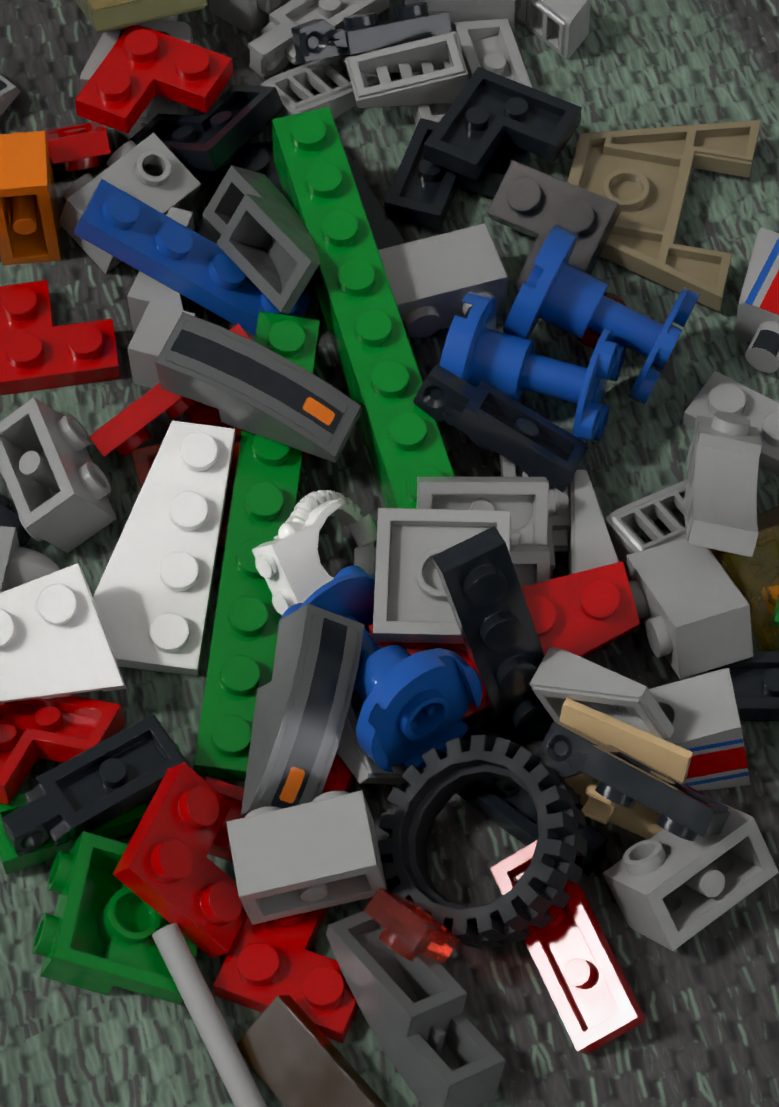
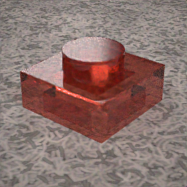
M379 888L364 909L365 913L384 927L379 935V939L407 960L414 961L417 955L421 954L445 963L460 939L414 902L385 889Z

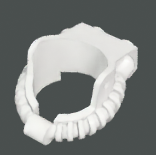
M331 490L313 491L296 504L290 517L280 526L278 535L274 537L275 540L262 543L252 549L255 556L256 569L265 578L272 593L273 606L278 613L283 615L289 607L297 603H304L316 590L334 579L321 565L318 554L319 531L328 516L335 517L343 525L348 524L358 546L354 548V565L361 567L367 574L375 576L376 547L374 543L377 540V527L370 513L362 515L360 513L361 508L357 504H353L350 498L345 497L341 493Z

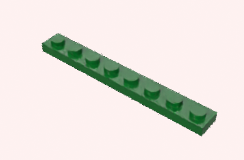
M259 311L255 342L313 374L320 320ZM242 430L193 766V770L198 775L245 781L257 689L272 681L278 624L281 618V614L273 606L272 593L265 578L256 569L255 556L252 549L262 543L275 540L274 537L278 535L280 526L286 522L291 512L294 511L303 452Z

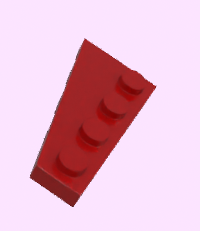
M623 561L521 587L544 656L549 648L554 647L584 658L638 629L640 626ZM373 624L368 625L369 632L373 636ZM379 642L383 647L399 645L411 655L435 648L454 651L473 668L465 644ZM483 692L479 708L477 709L470 702L467 712L461 719L463 722L488 708Z

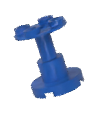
M554 225L533 263L535 265L526 283H523L514 301L502 332L529 339L539 319L580 339L583 338L587 329L600 335L605 328L613 329L615 332L614 342L624 345L626 348L647 358L628 396L645 405L661 374L660 371L652 368L651 365L654 364L662 369L664 368L682 332V329L672 325V323L674 322L682 327L685 326L700 294L683 287L663 325L605 296L609 286L608 283L568 264L579 235Z
M468 292L462 302L473 306L467 318L454 316L443 348L440 366L475 387H478L481 380L514 400H519L523 391L528 390L578 404L572 435L585 443L587 440L600 441L610 411V406L601 404L607 381L616 382L618 380L626 353V346L614 343V330L604 329L595 346L588 368L534 354V340L496 331L497 300L490 296Z
M347 566L339 571L332 581L326 583L310 595L304 603H297L289 607L280 619L307 604H311L365 625L359 666L354 684L355 694L364 702L356 725L358 744L378 767L384 771L393 773L391 766L400 764L406 769L411 764L423 769L427 766L422 757L423 754L432 748L446 753V741L456 738L462 739L469 727L461 719L467 712L470 702L477 709L479 708L483 692L481 679L478 673L454 651L435 648L411 655L399 645L383 647L379 642H374L368 625L373 624L375 576L367 574L359 566Z

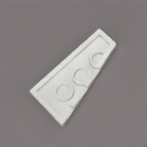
M172 421L93 596L119 667L198 676L235 442V429L180 421Z
M78 563L0 593V705H4L5 702L36 698L66 697L75 693L127 689L82 567Z

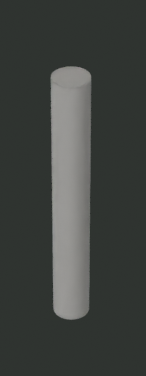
M172 923L157 930L152 934L153 940L234 1106L267 1107L178 924Z

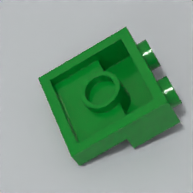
M83 831L69 850V853L63 851L57 853L50 871L47 890L58 893L59 896L54 915L43 914L33 942L32 953L44 957L40 976L104 995L113 986L180 1005L183 999L152 937L153 933L170 923L113 875L128 844ZM184 936L195 959L198 946Z

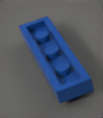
M101 179L94 190L73 234L234 325L239 323L243 330L256 336L259 311L304 318L311 301L310 297L302 293L289 314L280 312L217 244Z

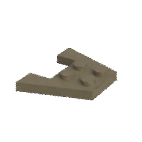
M761 120L580 133L568 183L618 202L622 209L600 257L679 294L682 288L686 287L700 294L697 302L720 312L732 253L675 244L692 168L750 178Z

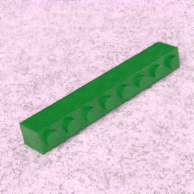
M330 107L272 119L273 152L276 170L286 199L299 214L309 235L312 236L318 251L320 264L311 278L350 398L361 405L362 412L358 418V423L385 507L416 509L417 477H455L437 422L413 403L423 381Z

